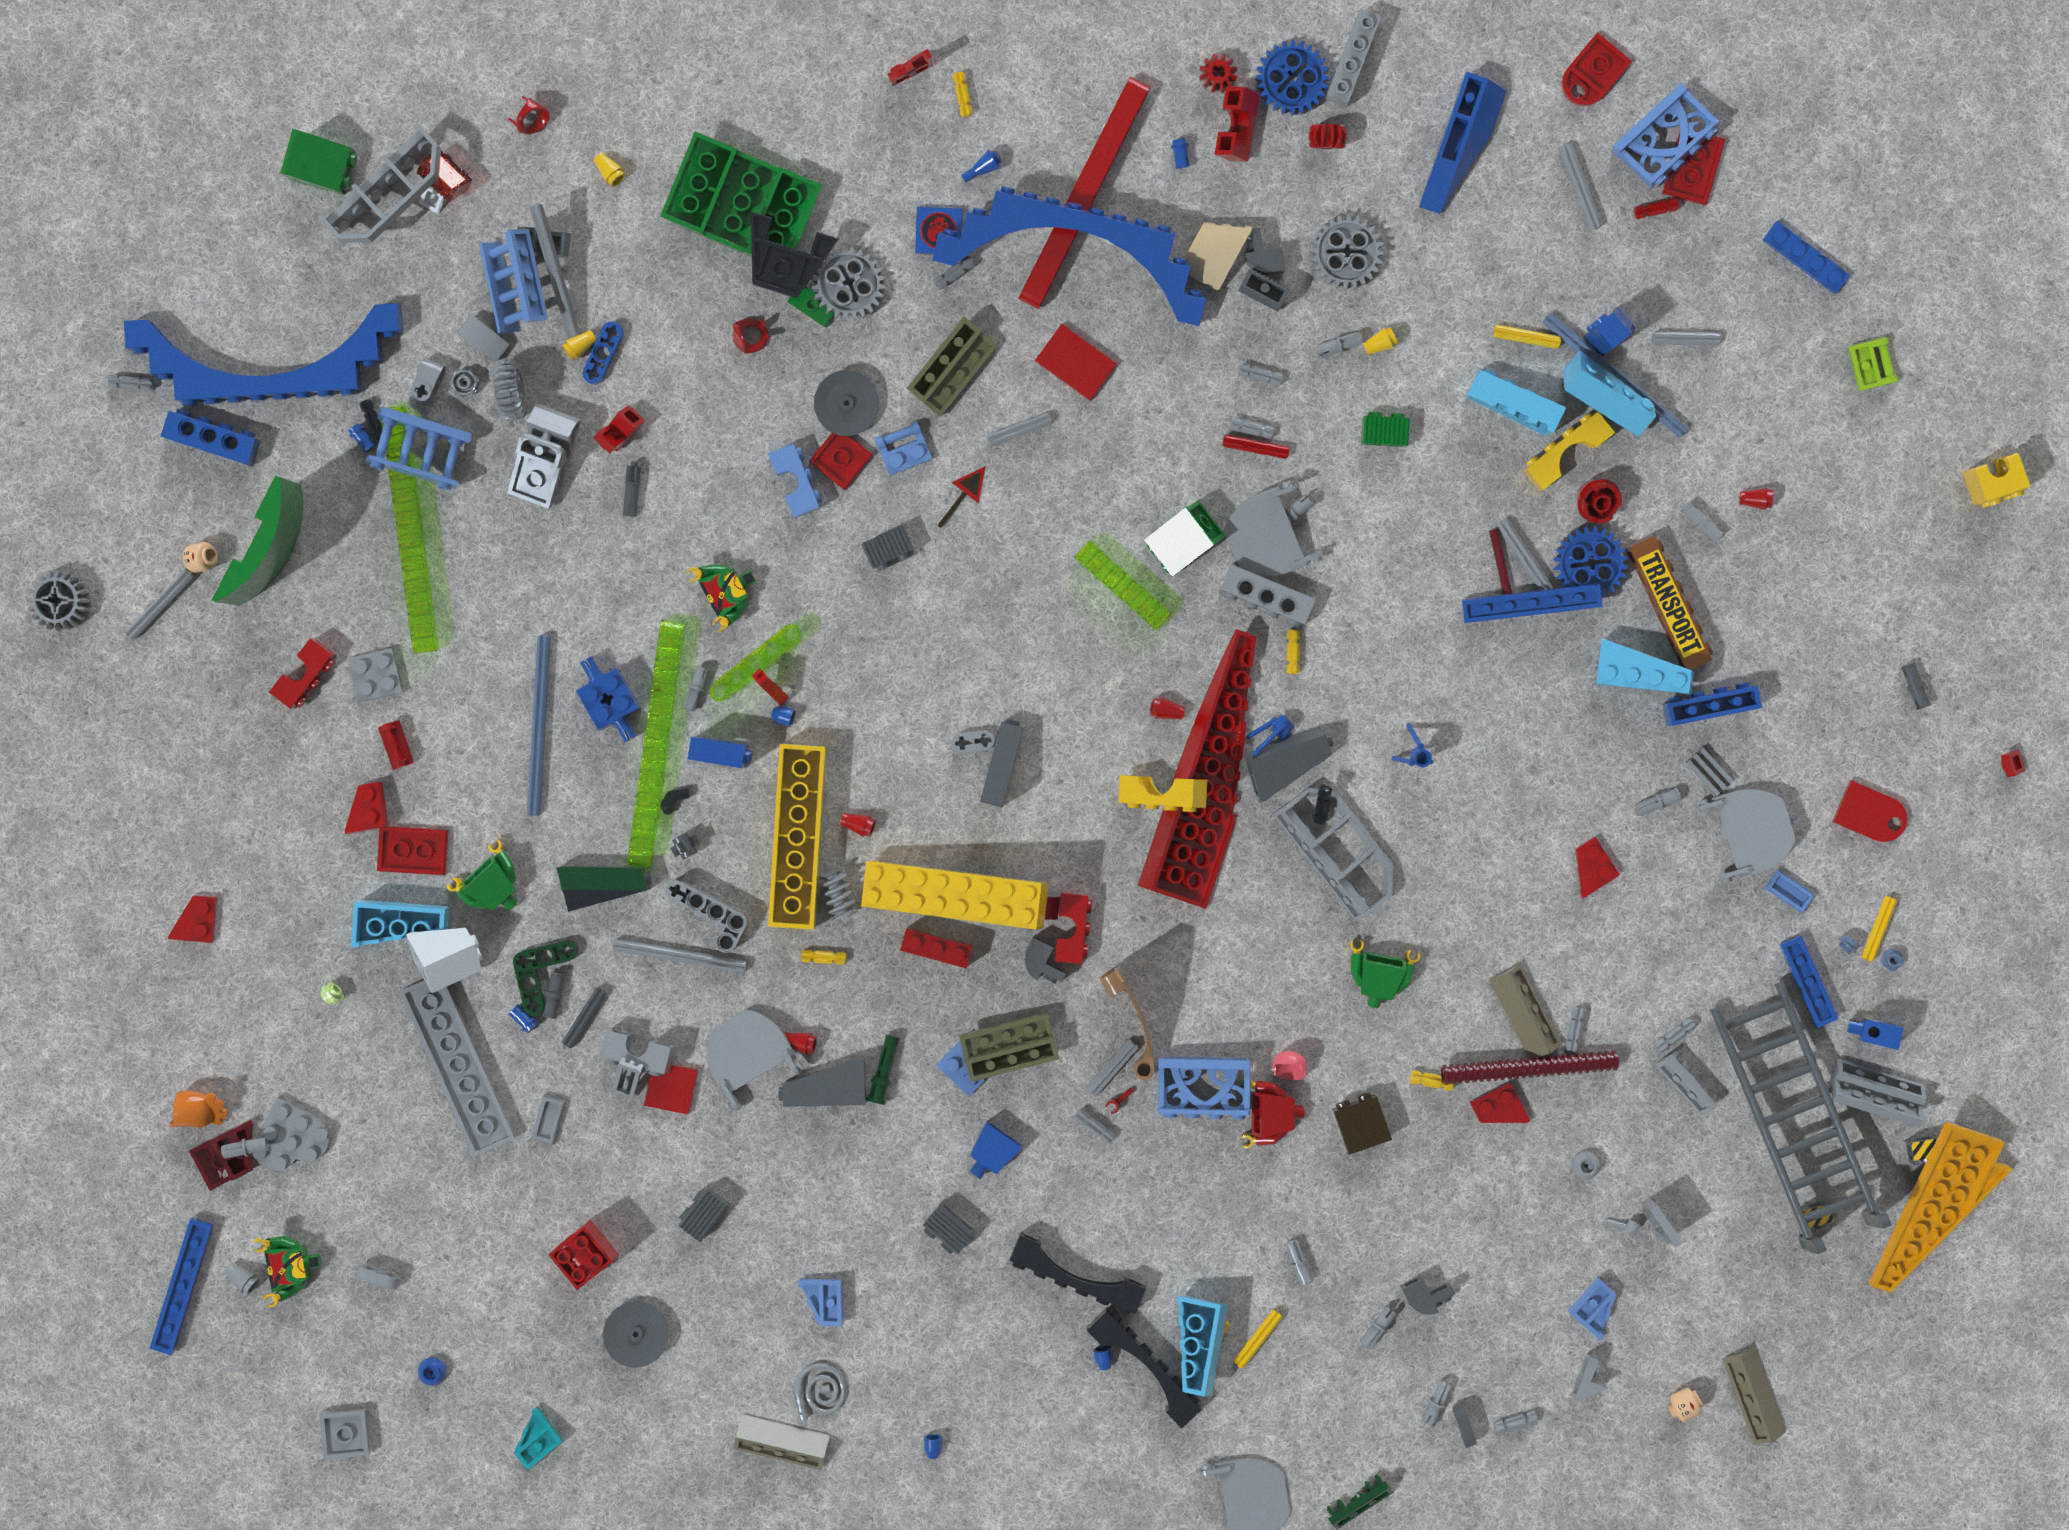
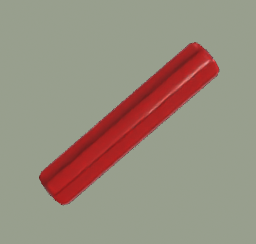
M1228 434L1224 435L1222 442L1223 447L1283 459L1288 458L1290 451L1288 446Z

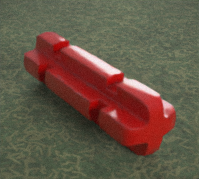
M1671 198L1667 202L1663 200L1649 203L1646 206H1636L1634 208V216L1636 219H1642L1646 216L1651 217L1664 214L1667 211H1677L1679 209L1678 199Z

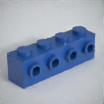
M1749 682L1736 684V689L1727 691V687L1713 689L1714 694L1705 695L1704 691L1691 693V698L1682 700V696L1668 698L1669 703L1662 704L1666 725L1675 726L1760 709L1762 704L1758 686H1750Z

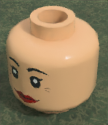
M194 543L185 548L183 562L189 571L194 573L212 570L216 566L218 554L210 543Z
M1684 1388L1670 1396L1671 1404L1668 1405L1673 1418L1678 1416L1682 1422L1700 1415L1701 1407H1704L1696 1391H1691L1689 1388Z

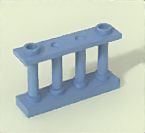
M529 229L505 232L507 243L502 245L500 242L479 244L498 334L518 332L517 322L524 319V323L541 322L548 319ZM509 252L512 265L505 267L503 254ZM514 274L517 287L510 290L508 277ZM519 297L522 310L515 312L512 299Z
M382 407L377 418L383 420L384 426L376 455L367 456L365 462L371 463L370 467L377 470L387 468L437 483V487L444 490L456 488L459 481L452 480L451 478L458 452L463 444L467 445L470 443L472 433ZM396 424L404 426V430H406L398 463L384 459L392 429L396 427ZM418 431L427 433V437H429L420 470L407 466L415 433H418ZM444 438L450 440L449 444L451 446L443 475L439 476L429 473L437 441Z

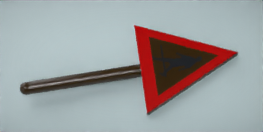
M985 466L951 482L963 492L939 522V528L944 525L966 494L979 503Z

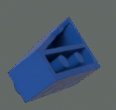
M1618 307L1610 315L1603 314L1586 328L1589 332L1584 337L1603 356L1631 335L1636 327Z

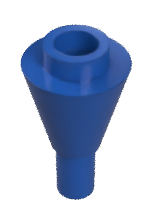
M988 149L973 165V168L961 176L965 182H968L977 175L980 176L1001 169L999 164L1002 163V160L996 151L991 152Z

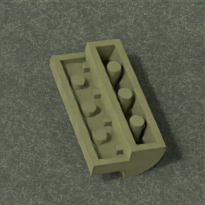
M963 316L906 389L941 417L998 345Z
M1047 1012L959 1035L964 1063L971 1082L1059 1059Z

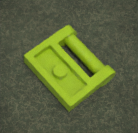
M1888 337L1847 347L1858 392L1899 382L1898 376L1894 374L1887 346L1889 344ZM1875 347L1879 349L1885 378L1880 376L1874 352Z

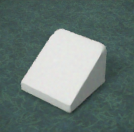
M435 181L421 195L419 204L439 214L451 189Z

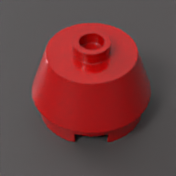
M1593 479L1582 484L1577 492L1579 513L1585 520L1593 523H1606L1612 520L1618 507L1622 506V496L1616 484L1606 479Z

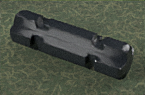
M366 399L360 402L359 405L362 412H365L364 417L370 432H373L372 437L374 441L379 443L383 426L380 419L377 418V412L373 410L375 407L372 400Z
M1325 784L1321 785L1318 789L1316 814L1314 815V822L1320 825H1324L1328 819L1327 812H1329L1330 796L1332 793V788Z

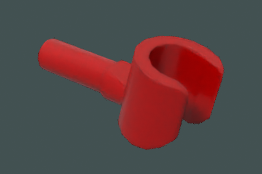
M1130 1087L1120 1097L1109 1099L1105 1107L1110 1103H1114L1117 1108L1111 1114L1117 1113L1120 1104L1134 1090Z

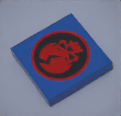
M917 207L915 254H934L938 233L940 231L944 232V229L957 231V235L962 236L963 209Z

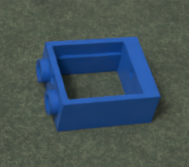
M694 736L690 739L687 759L746 768L747 764H751L753 751L749 750L750 745Z

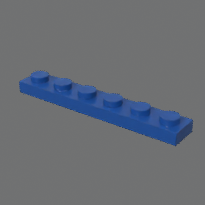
M1600 583L1462 599L1464 623L1603 607Z
M193 1217L190 1219L149 1349L168 1355L174 1354L214 1224Z

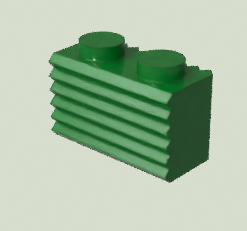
M1368 412V416L1366 415L1362 418L1361 445L1407 447L1409 444L1410 418H1405V414L1391 413V417H1382L1381 412Z

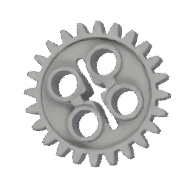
M1348 214L1345 221H1343L1342 217L1338 215L1337 223L1330 218L1328 220L1329 227L1324 224L1321 225L1323 233L1315 232V236L1319 240L1311 241V244L1316 246V248L1310 249L1309 253L1316 256L1311 258L1310 262L1318 264L1313 270H1321L1319 279L1326 276L1327 285L1334 281L1335 289L1340 283L1343 284L1344 290L1347 289L1348 284H1351L1352 288L1356 289L1357 282L1364 286V278L1370 281L1373 279L1370 272L1378 273L1379 270L1375 265H1382L1383 261L1378 259V257L1384 255L1383 251L1378 250V248L1383 246V242H1376L1380 233L1372 234L1375 226L1367 228L1368 220L1360 224L1359 216L1354 221H1351L1350 214ZM1333 235L1339 236L1342 240L1341 245L1334 246L1331 244L1330 237ZM1353 237H1362L1364 245L1361 247L1354 245ZM1345 247H1348L1350 252L1366 251L1367 255L1351 253L1347 258L1345 253L1328 254L1326 251H1343ZM1337 258L1341 262V267L1338 269L1332 268L1329 265V260ZM1360 259L1363 262V268L1360 270L1353 268L1352 260Z
M841 247L840 254L833 249L832 257L828 255L825 262L819 267L820 269L816 271L815 275L818 277H812L811 282L817 285L813 286L811 291L818 292L814 300H822L819 308L828 307L827 315L833 311L835 312L834 319H837L841 314L843 315V321H846L847 316L850 315L852 320L855 321L857 314L864 319V311L872 314L873 309L871 305L878 308L879 302L876 299L882 300L884 296L878 291L885 290V286L879 283L884 282L885 277L878 276L882 272V268L875 269L877 260L870 262V253L863 257L862 249L857 254L854 253L853 247L850 248L849 253H846L844 247ZM856 265L860 272L853 274L848 270V267ZM839 266L843 267L847 282L853 283L851 290L856 299H858V302H854L850 287L848 285L844 286L845 277L839 269ZM835 274L838 276L839 281L830 282L827 276ZM859 286H866L869 289V293L861 294L857 288ZM841 294L846 295L849 301L841 303L837 300V296Z

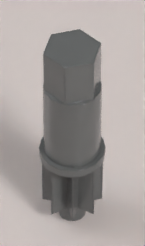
M631 461V466L627 465L626 481L624 482L623 516L636 517L641 467H637L638 462Z

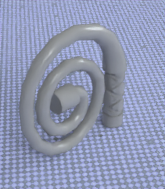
M815 1363L804 1368L797 1375L793 1394L798 1408L799 1420L808 1419L802 1393V1384L805 1376L814 1369L824 1368L836 1375L840 1383L841 1394L840 1400L833 1408L822 1409L817 1407L811 1398L812 1386L817 1381H829L834 1391L832 1398L824 1401L820 1398V1393L822 1395L831 1393L830 1384L822 1385L821 1388H818L815 1391V1398L819 1404L824 1406L831 1405L837 1400L839 1394L838 1384L832 1377L818 1375L808 1383L805 1390L809 1406L815 1412L824 1415L832 1414L842 1406L846 1394L845 1382L841 1373L833 1366L825 1363Z

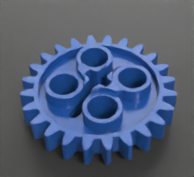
M1292 40L1290 46H1287L1286 42L1283 41L1281 49L1275 44L1273 46L1274 53L1269 50L1266 51L1268 59L1261 57L1260 62L1264 66H1257L1256 71L1262 74L1255 77L1256 81L1261 82L1256 86V90H1263L1260 98L1267 97L1265 105L1273 103V111H1276L1279 107L1281 108V115H1284L1286 110H1289L1291 116H1293L1295 110H1298V113L1302 115L1304 107L1310 112L1312 110L1311 103L1316 106L1319 105L1317 97L1324 99L1325 94L1321 90H1328L1329 86L1323 82L1330 79V76L1324 75L1329 70V67H1322L1326 59L1321 58L1318 60L1317 57L1320 51L1312 53V45L1305 49L1304 41L1300 43L1299 47L1295 45L1294 40ZM1294 57L1298 60L1299 64L1296 67H1291L1287 64L1286 60ZM1306 63L1308 66L1298 74L1296 81L1292 80L1281 93H1278L1277 90L1288 81L1289 75L1293 76ZM1273 73H1278L1281 75L1282 81L1274 83L1270 76ZM1307 73L1312 74L1315 81L1306 83L1302 76ZM1293 89L1297 91L1298 98L1290 99L1286 92Z
M1585 526L1582 534L1578 529H1575V537L1567 534L1569 541L1561 540L1560 543L1563 549L1555 550L1560 554V557L1553 558L1554 561L1559 562V565L1553 568V570H1560V574L1556 576V579H1564L1560 586L1568 585L1572 587L1600 583L1601 595L1603 597H1607V589L1614 593L1613 585H1622L1618 578L1626 577L1621 571L1628 568L1627 565L1622 564V561L1627 560L1628 556L1621 555L1626 550L1625 547L1618 548L1621 540L1613 541L1614 533L1606 536L1605 528L1598 533L1597 526H1593L1591 532ZM1598 544H1603L1606 548V553L1602 557L1597 556L1595 553V547ZM1575 547L1583 550V557L1580 560H1576L1572 556V551ZM1589 557L1592 560L1611 559L1609 563L1593 565L1592 570L1590 566L1571 568V564L1587 562ZM1602 566L1609 569V576L1606 579H1601L1598 575V570ZM1578 570H1584L1587 575L1586 580L1582 583L1578 582L1575 578Z

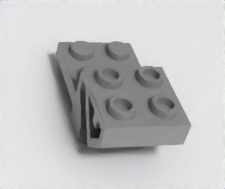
M541 404L534 406L527 420L528 433H522L518 440L515 451L517 458L507 494L547 509L552 507L563 465L570 461L581 419Z

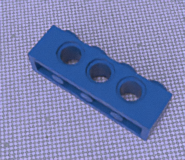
M177 409L176 413L168 411L160 437L253 467L261 442L255 439L256 434L242 430L241 434L233 432L234 427L220 423L218 427L211 424V419L199 416L198 420L190 418L191 413ZM189 424L194 425V432L191 435L186 434V427ZM211 431L216 433V438L213 442H209L207 439L208 433ZM232 438H236L238 441L237 447L231 450L229 441Z

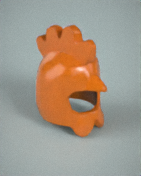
M191 1090L178 1091L174 1101L173 1121L169 1123V1127H198V1129H201L209 1124L221 1125L228 1111L223 1108L224 1101L216 1099L215 1093H208L206 1095Z

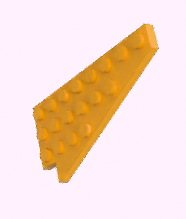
M1945 1121L1869 1281L1872 1287L1892 1292L2011 1172V1167L1997 1162L2005 1142L2001 1139Z

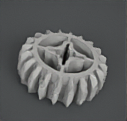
M503 359L495 362L492 367V379L498 409L502 418L506 421H516L525 418L527 401L523 379L517 362L513 359Z
M56 570L54 573L47 571L46 577L44 575L38 576L40 583L37 581L32 582L35 590H28V593L33 594L32 598H27L26 601L33 604V606L28 608V611H35L32 618L34 620L39 619L38 625H46L47 630H52L53 628H55V631H61L62 628L70 630L71 625H79L76 618L80 620L85 619L81 612L89 611V608L83 607L84 603H90V599L84 598V595H87L89 591L81 590L85 583L82 581L77 582L79 578L77 575L71 576L69 571L64 573L61 570ZM54 583V586L51 587V593L43 597L45 590ZM63 583L69 586L74 597L67 596ZM55 598H61V599H65V600H67V601H61V603H55V602H51V601H49V600H55ZM43 604L50 606L54 618L46 613ZM74 604L70 613L63 617L67 606Z

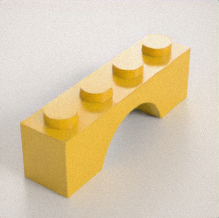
M1591 412L1587 413L1579 420L1581 425L1576 429L1571 426L1561 434L1563 436L1561 441L1558 443L1552 441L1544 448L1546 453L1541 457L1535 455L1526 462L1528 467L1523 471L1540 492L1562 476L1559 466L1560 458L1569 446L1583 444L1595 449L1615 433L1599 412L1593 415Z
M1120 775L1118 802L1127 803L1128 808H1141V804H1146L1145 809H1159V805H1163L1164 810L1178 811V807H1183L1185 812H1196L1197 808H1206L1207 780L1175 779L1171 788L1162 794L1156 789L1152 777Z

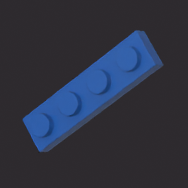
M1778 221L1773 224L1762 239L1763 242L1834 295L1837 294L1850 276Z
M1799 935L1779 944L1815 1027L1820 1028L1838 1020V1016L1802 936Z

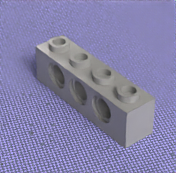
M1362 9L1359 10L1327 92L1326 101L1344 108L1347 107L1379 25L1380 16Z
M1232 564L1220 588V591L1224 592L1223 597L1236 601V598L1244 600V605L1254 610H1257V607H1261L1266 610V615L1278 619L1279 615L1287 618L1286 623L1295 627H1299L1300 624H1306L1316 600ZM1242 582L1250 583L1252 586L1250 594L1244 595L1240 592L1239 587ZM1263 591H1270L1272 593L1273 600L1271 603L1262 602L1260 596ZM1285 599L1291 600L1294 604L1291 612H1285L1282 609V602Z

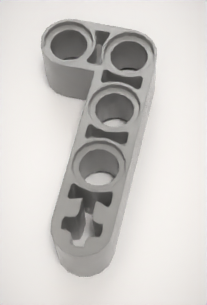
M674 880L666 886V895L670 900L722 926L716 939V947L719 951L729 953L737 947L749 923L748 917L744 912L683 880ZM680 885V891L684 893L691 890V893L686 898V902L683 901L686 896L680 893L675 896L672 887ZM697 894L702 897L703 904L701 907H696L692 904L693 895ZM714 905L722 907L723 915L721 917H715L712 914V907ZM734 916H740L743 919V926L741 928L733 926L732 918ZM723 936L732 938L733 945L731 948H725L722 945L721 940Z

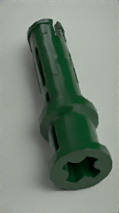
M886 1034L876 1075L871 1078L872 1087L870 1095L866 1097L867 1101L881 1105L886 1104L884 1099L887 1088L891 1085L889 1077L900 1038Z

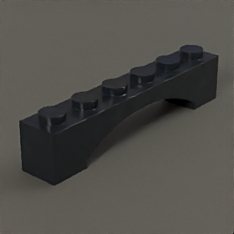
M1020 1232L1009 1261L1013 1262L1012 1265L1021 1270H1025V1268L1033 1270V1274L1042 1279H1046V1276L1055 1280L1054 1283L1063 1288H1066L1067 1285L1073 1287L1075 1292L1082 1296L1092 1295L1096 1297L1097 1302L1106 1306L1109 1303L1117 1306L1118 1311L1129 1315L1130 1312L1136 1314L1146 1290L1144 1284L1125 1276L1123 1281L1099 1282L1074 1275L1061 1268L1047 1256L1040 1247V1240Z
M1105 1308L1087 1326L1088 1333L1102 1347L1108 1344L1121 1348L1135 1356L1149 1368L1159 1381L1168 1402V1406L1165 1408L1166 1413L1182 1429L1201 1411L1199 1404L1201 1400L1195 1394L1183 1392L1182 1380L1177 1375L1172 1377L1168 1372L1169 1367L1162 1359L1157 1361L1151 1355L1154 1353L1153 1350L1145 1342L1141 1344L1136 1339L1138 1335L1130 1326L1125 1328L1120 1323L1122 1318L1114 1310L1110 1312Z

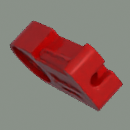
M760 668L752 675L754 680L779 705L782 706L789 699L788 695Z

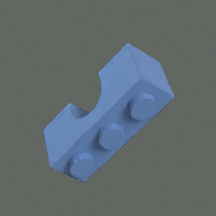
M793 443L768 453L777 476L792 473L798 478L799 485L796 491L785 496L793 517L796 519L821 509L819 503L823 501L818 489L813 490L810 482L814 481L810 469H805L802 461L806 459L801 447L796 448Z

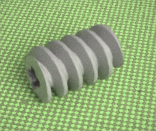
M840 871L819 876V879L826 880L821 885V888L829 889L823 894L824 897H831L826 902V905L834 907L828 912L829 914L836 915L831 921L851 916L858 911L857 908L850 907L855 903V900L847 898L853 894L852 890H845L850 885V882L843 881L848 874Z

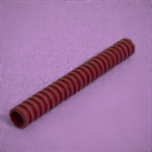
M1612 1050L1611 1053L1604 1051L1603 1054L1600 1051L1597 1054L1590 1052V1055L1588 1053H1583V1055L1577 1053L1576 1056L1569 1054L1568 1057L1565 1054L1562 1057L1555 1055V1058L1552 1056H1548V1058L1542 1056L1541 1059L1538 1057L1531 1059L1529 1057L1527 1060L1520 1058L1519 1061L1517 1059H1513V1061L1507 1059L1505 1062L1503 1060H1499V1062L1494 1060L1491 1063L1485 1061L1484 1064L1482 1062L1477 1064L1471 1062L1470 1065L1464 1063L1462 1066L1460 1063L1456 1064V1066L1450 1064L1449 1067L1442 1065L1441 1077L1444 1085H1448L1449 1082L1451 1084L1456 1082L1462 1084L1463 1081L1465 1083L1470 1081L1475 1083L1477 1080L1483 1082L1484 1079L1486 1081H1491V1079L1497 1081L1498 1078L1501 1080H1505V1078L1511 1080L1512 1077L1519 1079V1076L1522 1078H1526V1076L1533 1078V1075L1536 1077H1540V1075L1546 1077L1547 1074L1554 1076L1555 1073L1557 1075L1562 1073L1568 1075L1569 1072L1571 1074L1576 1072L1581 1074L1583 1071L1589 1073L1590 1070L1592 1072L1597 1070L1603 1072L1604 1069L1606 1071L1611 1069L1616 1071L1619 1068V1057L1617 1052Z

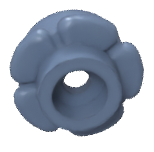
M1847 934L1842 938L1839 937L1841 941L1839 946L1848 954L1852 951L1857 953L1856 950L1860 946Z
M1888 949L1883 953L1881 963L1887 970L1896 971L1897 968H1901L1904 964L1903 954L1897 949Z

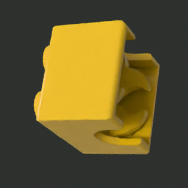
M2018 453L1993 460L1996 468L1995 476L1990 473L1987 464L1963 471V476L1974 505L1981 504L1985 508L2002 503V497L2004 500L2025 494L2024 489L2029 488L2030 483Z

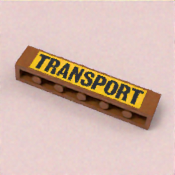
M1652 536L1626 548L1680 666L1693 670L1712 661L1710 656L1713 654L1712 649L1702 639L1701 634H1703V630L1691 615L1693 613L1689 601L1685 602L1682 596L1684 592L1679 580L1675 581L1672 574L1674 572L1673 565L1669 559H1665L1662 553L1665 549L1661 540H1656V537Z

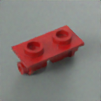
M400 720L378 727L392 770L415 763Z

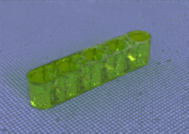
M1090 540L1075 554L1074 558L1156 631L1171 616L1172 613Z
M788 624L716 680L709 689L711 698L719 702L731 698L754 679L752 675L758 669L755 670L751 667V659L756 656L760 657L762 660L760 669L762 671L766 670L802 640L803 633L801 628L794 624ZM790 628H795L798 632V636L794 641H789L786 638V632ZM773 642L778 643L780 646V651L776 655H771L768 651L769 645ZM736 671H741L744 674V680L740 684L733 681V674ZM719 685H723L726 688V695L722 698L717 697L715 694V689Z

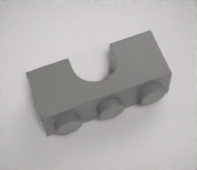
M612 1028L606 1030L599 1055L606 1058L605 1062L618 1065L621 1058L624 1057L627 1058V1063H630L632 1060L637 1067L639 1063L642 1064L643 1069L649 1070L648 1074L661 1077L662 1074L669 1073L676 1046L654 1040L649 1042L648 1049L644 1055H638L631 1047L633 1034Z

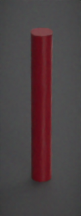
M1498 529L1490 530L1489 534L1503 595L1512 594Z

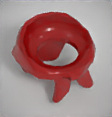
M522 96L526 103L517 116V122L510 117L508 120L517 127L519 133L531 135L544 128L550 119V113L545 107L533 101L532 98ZM535 111L537 115L535 122L531 126L525 127L523 123L525 115Z
M747 318L733 324L732 336L734 344L744 353H754L761 350L766 345L767 339H770L764 319H761V322H759L755 318ZM748 326L756 327L760 332V340L755 344H749L743 339V330Z

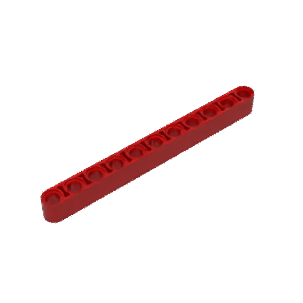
M1129 77L1065 205L1072 202L1082 205L1084 210H1090L1094 202L1093 199L1096 198L1115 160L1114 158H1116L1125 140L1124 138H1126L1150 90V86ZM1053 227L1020 293L1019 300L1037 309L1041 307L1042 301H1044L1079 230Z

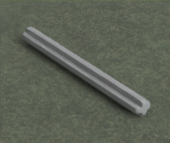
M536 204L530 207L531 216L567 338H572L580 335V331L543 205Z
M615 939L613 943V950L617 952L745 973L747 970V961L622 939Z

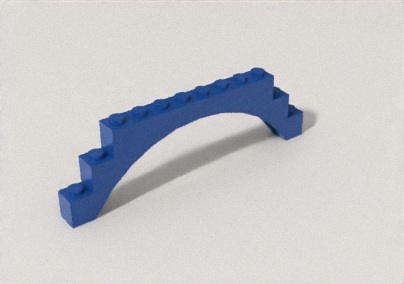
M1002 186L1001 189L997 188L995 191L990 215L986 214V210L973 207V210L967 211L962 236H958V232L951 229H944V232L940 231L938 233L932 261L955 266L979 246L1002 235L1028 228L1059 227L1080 230L1098 236L1128 252L1150 272L1164 291L1177 321L1200 326L1206 296H1202L1203 292L1189 289V292L1185 291L1191 264H1187V260L1180 257H1174L1173 260L1169 259L1175 237V232L1171 231L1172 227L1158 224L1157 228L1149 226V222L1142 219H1136L1135 222L1128 221L1125 215L1114 213L1112 217L1104 215L1105 211L1101 209L1091 208V211L1082 209V205L1069 202L1068 205L1060 204V200L1056 198L1046 197V200L1037 198L1038 194L1024 191V194L1015 193V189L1012 187Z
M398 303L377 304L373 306L359 328L340 347L317 362L291 372L268 376H248L214 370L194 361L176 348L154 323L149 320L124 321L125 348L137 355L148 354L147 350H149L150 374L158 377V380H172L173 376L175 401L182 402L183 406L197 405L196 401H205L207 405L219 404V400L227 399L228 403H241L242 398H250L252 402L265 401L264 397H273V400H287L288 395H296L297 399L310 398V394H319V397H332L335 392H341L342 396L355 395V391H362L360 363H362V367H375L376 362H383L381 335H383V338H397V334L403 333L402 306Z

